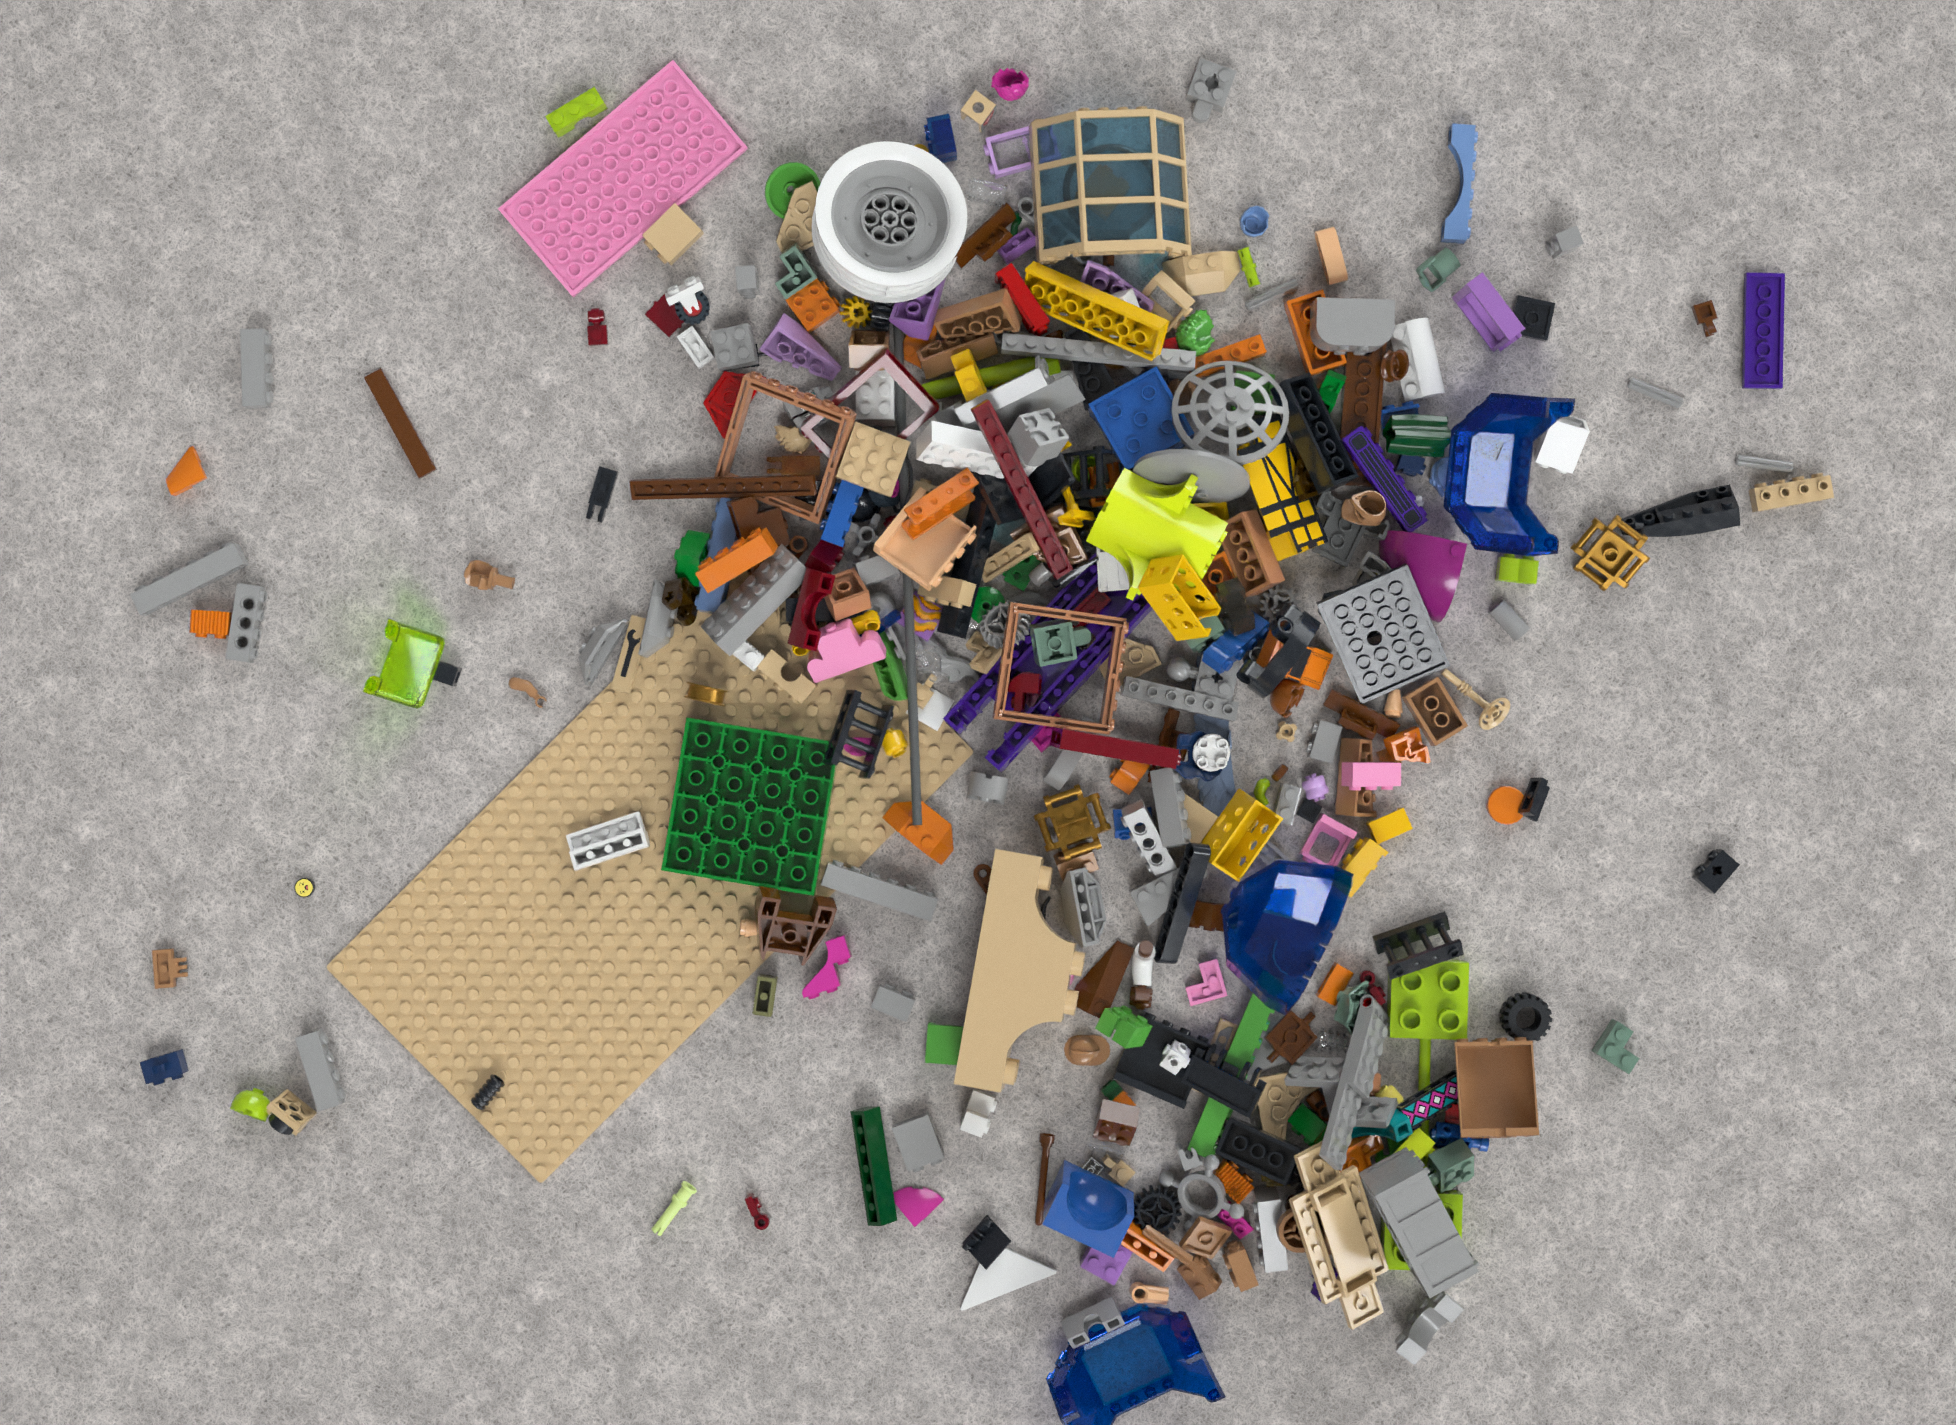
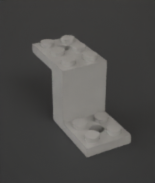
M1300 1056L1288 1071L1284 1079L1286 1086L1322 1087L1330 1116L1345 1058ZM1370 1096L1369 1098H1361V1107L1357 1112L1355 1126L1387 1128L1398 1106L1397 1098Z

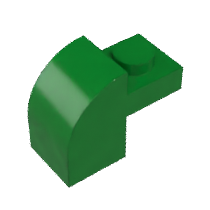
M1328 370L1318 389L1329 414L1336 404L1338 394L1347 377L1332 370Z

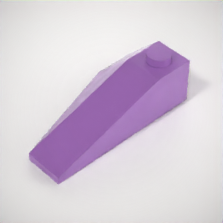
M946 278L932 291L921 297L895 303L889 321L909 337L928 340L934 325Z

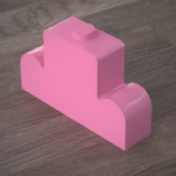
M849 618L836 623L831 622L825 627L819 628L821 636L817 651L812 650L809 653L807 668L814 683L885 659L886 647L878 632L874 630H867L860 637Z

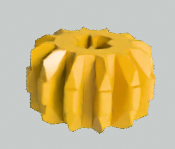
M852 296V300L846 298V304L840 305L844 311H840L839 314L845 316L841 321L847 322V327L850 328L854 326L855 329H859L860 325L865 327V320H871L867 316L868 313L873 312L867 309L870 303H864L865 299L861 297L858 299L857 296ZM854 309H858L856 310L858 312L857 316H855L856 313H853Z

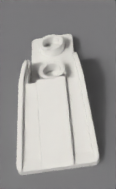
M1097 547L1096 553L1099 558L1097 561L1099 592L1128 590V576L1123 566L1115 557Z

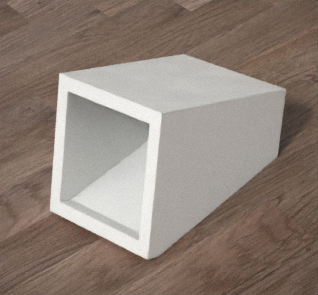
M1549 409L1534 455L1537 465L1543 468H1556L1557 472L1563 474L1567 472L1573 473L1590 432L1586 420Z

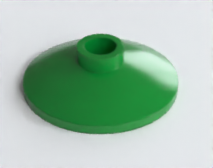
M993 587L979 588L971 616L972 619L980 623L983 620L982 615H987V610H991L992 605L998 606L999 602L1005 604V599L1001 592ZM984 602H988L990 604L989 609L983 608Z

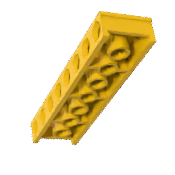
M1032 261L1025 268L1026 276L1024 282L1045 314L1149 361H1153L1161 354L1169 320L1038 262ZM1042 305H1048L1051 308H1045ZM1061 312H1062V313H1066V314H1068V316H1063V315H1060L1059 313H1061ZM1076 320H1081V321H1084L1085 323H1084V324L1078 323V322H1076ZM1093 328H1100L1102 331H1096ZM1109 335H1115L1119 337V339H1114ZM1127 343H1133L1136 346H1129ZM1144 350H1148V351H1151V352H1153V353H1152V354H1147V353L1144 352Z

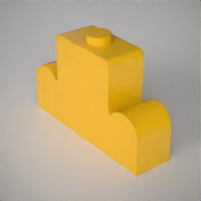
M966 349L952 355L951 360L956 370L954 373L966 402L988 392L971 350Z

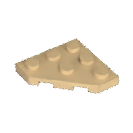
M812 181L795 188L776 238L781 253L797 243L802 251L814 246L811 226L817 191Z
M1094 635L1091 636L1090 642L1086 644L1087 647L1096 640ZM1125 638L1123 642H1126L1125 653L1121 654L1123 669L1122 673L1118 674L1120 686L1123 685L1125 676L1136 678L1162 664L1153 647ZM1109 657L1099 667L1105 680Z

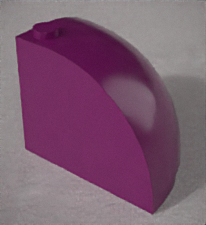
M1388 530L1385 540H1379L1380 558L1391 569L1407 563L1431 621L1441 622L1447 614L1457 588L1467 543L1418 533Z

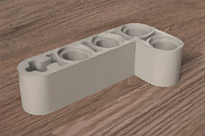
M1084 715L1081 719L1084 721L1095 722L1086 715ZM1063 749L1043 781L1060 790L1068 780L1083 753Z

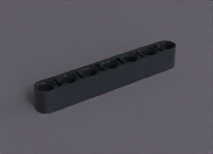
M1188 843L1155 946L1154 960L1156 963L1176 964L1210 859L1211 848L1208 844Z

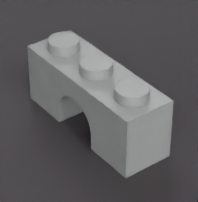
M1113 1297L1104 1299L1100 1303L1087 1307L1083 1311L1070 1315L1060 1321L1066 1338L1073 1349L1090 1341L1088 1331L1095 1324L1104 1325L1107 1332L1125 1325Z

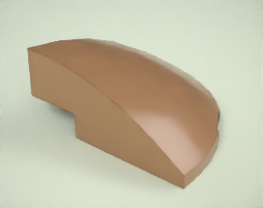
M1061 503L1045 511L1070 564L1081 563L1088 560L1076 528L1059 524L1057 517L1068 512L1064 503ZM1026 522L1012 531L1010 535L1016 541L1025 534L1031 533V530ZM1041 550L1033 554L1037 560L1046 562Z

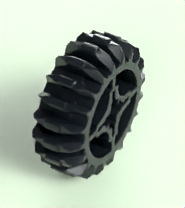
M1149 1185L1150 1191L1148 1192L1143 1187L1142 1191L1144 1194L1141 1195L1137 1192L1136 1196L1139 1200L1134 1199V1204L1136 1205L1134 1206V1218H1136L1134 1224H1141V1230L1145 1226L1150 1225L1141 1218L1140 1212H1143L1145 1215L1151 1216V1227L1161 1234L1164 1230L1166 1234H1170L1168 1228L1171 1227L1175 1230L1176 1227L1173 1222L1180 1223L1176 1216H1182V1212L1178 1211V1209L1182 1208L1181 1204H1175L1179 1201V1198L1173 1197V1191L1167 1194V1187H1164L1161 1191L1160 1185L1156 1186V1190L1153 1189L1152 1185ZM1154 1197L1152 1204L1142 1206L1147 1199ZM1160 1197L1166 1199L1171 1204L1172 1210L1161 1206ZM1157 1205L1160 1212H1157V1215L1154 1217L1153 1211H1150L1155 1210ZM1170 1216L1165 1223L1157 1225L1160 1218Z

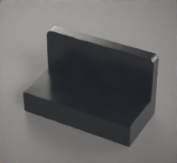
M1530 778L1518 813L1534 822L1538 821L1550 789L1547 786L1548 780L1544 778Z

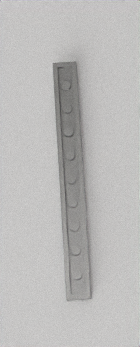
M1003 333L1001 354L1031 357L1039 355L1042 358L1148 368L1157 366L1158 369L1190 372L1195 370L1196 351L1162 348L1161 354L1153 361H1149L1112 343ZM1144 350V352L1147 354L1153 353L1151 351Z

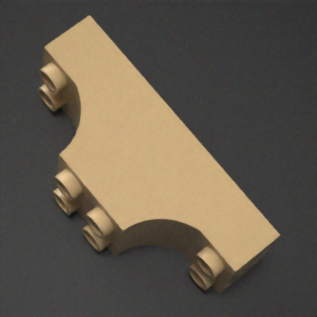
M995 849L954 1084L1001 1093L1005 1088V1084L1014 1085L1016 1083L1020 1060L1010 1058L1012 1046L1018 1037L1035 1025L1045 1022H1062L1064 1014L1073 1016L1075 1014L1079 991L1070 990L1069 985L1071 975L1082 976L1085 953L1076 951L1077 943L1068 941L1055 933L1041 913L1038 903L1039 889L1050 890L1053 868L1044 866L1045 859L1042 857Z

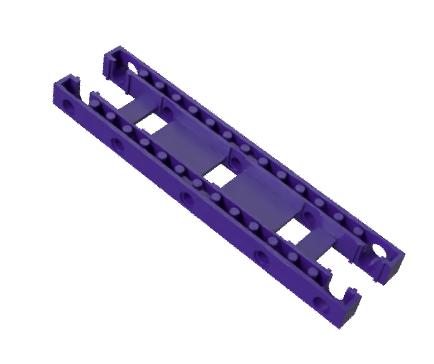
M1095 553L1089 560L1093 559L1094 557H1097V553ZM1097 562L1063 588L1046 607L1073 611L1098 587ZM1128 590L1109 591L1104 593L1112 602L1099 614L1126 618L1127 623H1129L1128 633L1124 634L1125 640L1153 608L1142 593L1140 596L1136 594L1132 601L1126 598ZM1037 616L1031 622V624L1056 620L1059 618ZM1089 623L1086 628L1095 636L1096 640L1087 650L1084 649L1082 651L1076 646L1077 659L1042 667L1035 663L1029 629V635L1024 636L1025 641L1020 640L1019 645L1014 644L1009 678L1010 681L1018 671L1020 673L1031 672L1043 676V697L1034 707L1030 708L1025 703V712L1054 716L1109 657L1113 626ZM1001 657L987 674H983L943 718L959 734L967 730L966 727L979 713H983L982 710L992 699L995 701ZM1007 692L1005 710L1014 711V708H1011V699L1015 697V694ZM1017 722L1008 733H1004L1005 736L1003 738L1005 740L996 750H988L985 758L1002 773L1044 726Z

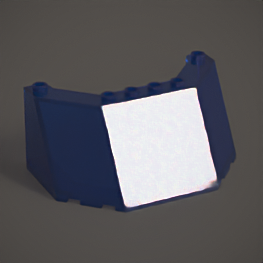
M1491 393L1484 402L1477 405L1466 415L1465 419L1451 429L1443 507L1455 519L1454 522L1462 533L1466 534L1475 550L1522 556L1558 554L1559 540L1557 536L1546 530L1527 504L1533 443L1560 418L1568 417L1573 413L1575 398Z
M1143 1303L1120 1312L1125 1325L1107 1332L1104 1325L1095 1324L1088 1331L1089 1342L1075 1349L1067 1342L1068 1347L1065 1351L1061 1352L1055 1362L1056 1367L1054 1371L1049 1373L1046 1378L1059 1419L1063 1425H1113L1118 1416L1172 1390L1205 1397L1211 1403L1226 1397L1187 1313L1184 1311L1172 1312L1168 1308L1158 1306L1152 1308Z

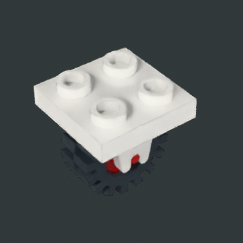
M691 276L684 280V284L680 286L675 284L669 287L665 297L669 306L675 304L676 314L681 321L683 320L686 324L694 325L695 323L700 324L702 320L706 319V316L709 315L710 305L707 296L701 291L704 289L699 276L696 278Z

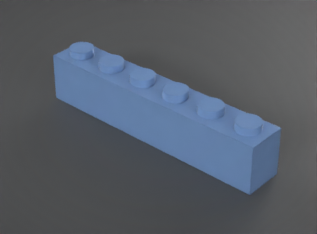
M720 498V502L716 504L715 512L717 516L711 526L713 535L707 544V550H709L708 557L711 556L712 559L717 555L718 551L725 547L730 549L733 543L738 540L726 504L727 501L733 500L731 498ZM699 581L701 590L695 599L696 609L700 612L713 614L726 601L730 581L709 593L706 592Z

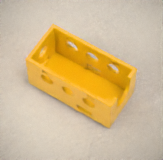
M1183 554L1151 559L1138 589L1175 640L1181 641L1209 637L1211 628H1204L1199 620L1205 617L1217 616L1221 607ZM1182 568L1186 573L1181 574L1178 572V569ZM1186 581L1194 583L1196 587L1188 586ZM1173 584H1177L1181 591H1177ZM1195 595H1201L1205 600L1201 601Z
M1238 788L1201 841V844H1208L1211 848L1209 862L1239 882L1283 818ZM1268 825L1267 831L1262 834L1263 828ZM1257 841V845L1251 850L1252 844ZM1246 857L1245 862L1240 865L1242 858Z

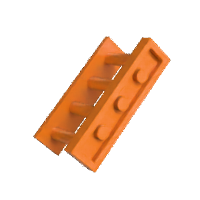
M968 468L964 469L906 507L904 512L909 519L901 524L902 528L912 541L974 501L975 496L970 489L978 485L979 482Z

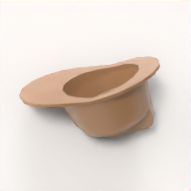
M1075 1035L1065 1043L1064 1053L1072 1064L1096 1066L1101 1065L1108 1059L1110 1045L1101 1036Z

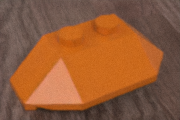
M922 800V825H913L912 801L894 802L882 818L927 856L942 865L954 850L952 825Z

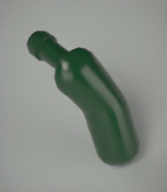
M1019 211L1014 212L1016 219L1010 227V233L1013 237L1018 234V227L1022 222Z

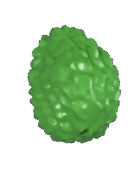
M1196 310L1194 314L1181 321L1175 333L1180 350L1196 351V356H1200L1206 353L1211 344L1215 342L1214 338L1211 337V330L1214 325L1212 324V319L1207 314V310Z

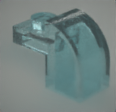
M1165 251V254H1141L1138 262L1141 275L1143 276L1149 272L1148 277L1151 280L1161 271L1157 265L1167 258L1168 253Z

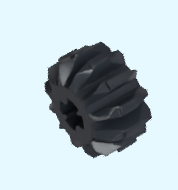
M874 302L870 324L871 329L879 332H887L889 330V317L893 309V303Z

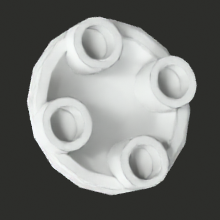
M1204 735L1194 745L1192 752L1193 760L1199 768L1211 772L1226 767L1230 757V746L1227 740L1220 735Z

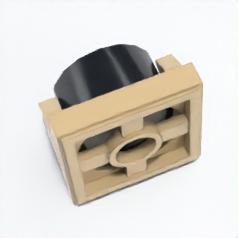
M288 1089L266 1107L267 1113L270 1115L268 1119L271 1127L284 1135H291L293 1133L297 1136L317 1113Z

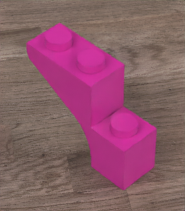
M845 934L826 940L825 943L828 950L827 962L804 987L802 991L803 998L808 997L810 1000L819 997L820 992L827 991V993L838 990L841 982L834 963L842 965L848 963V959L852 957Z

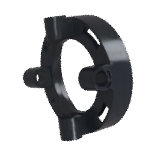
M1285 603L1276 615L1277 622L1271 628L1272 635L1283 643L1277 653L1263 668L1256 663L1262 648L1255 646L1244 655V664L1236 674L1241 682L1248 684L1247 687L1262 699L1266 698L1290 671L1321 625V622L1306 611H1299L1292 603Z

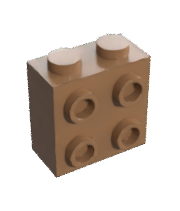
M1237 1240L1228 1242L1227 1246L1223 1248L1225 1253L1222 1254L1227 1269H1232L1229 1275L1234 1287H1239L1240 1291L1243 1292L1258 1286V1281L1242 1242H1237Z

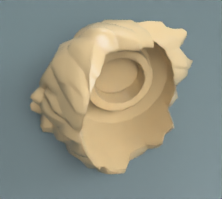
M782 425L774 426L777 432L775 438L781 441L780 446L784 445L786 451L798 452L802 455L812 441L811 439H806L799 432V428L792 425L788 427Z

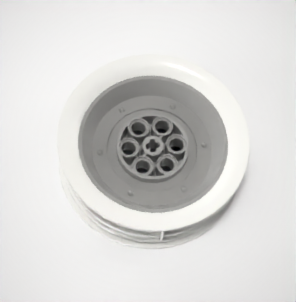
M874 142L847 152L830 167L822 179L812 217L813 245L825 271L845 290L874 302H905L932 291L951 271L957 258L955 256L965 237L967 207L963 192L956 178L932 154L905 143ZM876 204H881L884 208H878ZM900 205L903 207V209L898 210L895 208V206ZM871 219L874 221V223L870 224L867 223L865 220ZM908 221L912 223V226H906L904 222ZM879 235L883 237V240H877L874 236ZM894 237H900L903 241H896Z

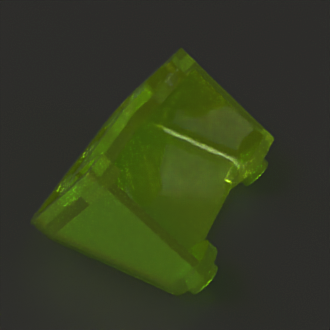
M388 619L385 627V636L392 641L380 677H369L363 692L419 709L426 700L444 649V639L427 630Z

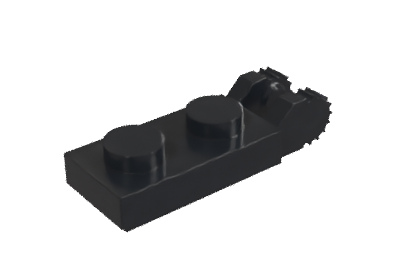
M599 466L588 502L590 504L586 514L587 519L593 517L595 505L601 507L598 514V522H603L606 508L608 509L618 477V471Z

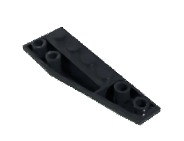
M1729 484L1691 492L1621 520L1641 535L1645 534L1647 537L1686 536L1740 526V510ZM1621 530L1622 535H1628L1623 530Z

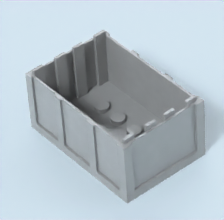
M1405 1147L1359 1172V1176L1411 1273L1428 1297L1432 1298L1478 1273L1477 1266H1479L1477 1260H1472L1474 1258L1473 1255L1469 1253L1427 1175L1430 1173L1427 1167L1423 1168L1425 1165L1418 1156L1414 1157L1416 1155L1413 1150L1409 1151Z

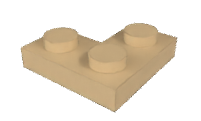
M975 631L965 644L968 650L977 653L969 663L971 669L984 674L990 671L1002 654L1001 647L996 649L994 646L988 645L984 641L981 632Z

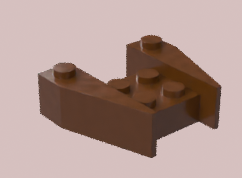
M759 886L754 904L757 942L761 960H764L766 951L798 955L801 966H804L833 925L837 911L834 898L815 895L809 915L780 911L781 897L778 889Z

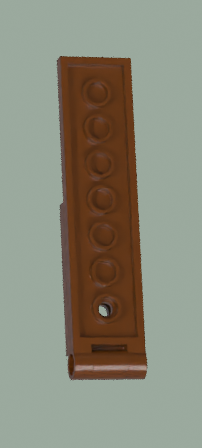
M1387 342L1378 350L1368 352L1367 355H1353V352H1346L1345 354L1347 363L1344 365L1343 375L1347 377L1342 387L1341 439L1357 427L1362 426L1371 432V439L1374 444H1379L1384 379L1380 374V365L1386 353ZM1348 453L1359 477L1345 485L1372 487Z

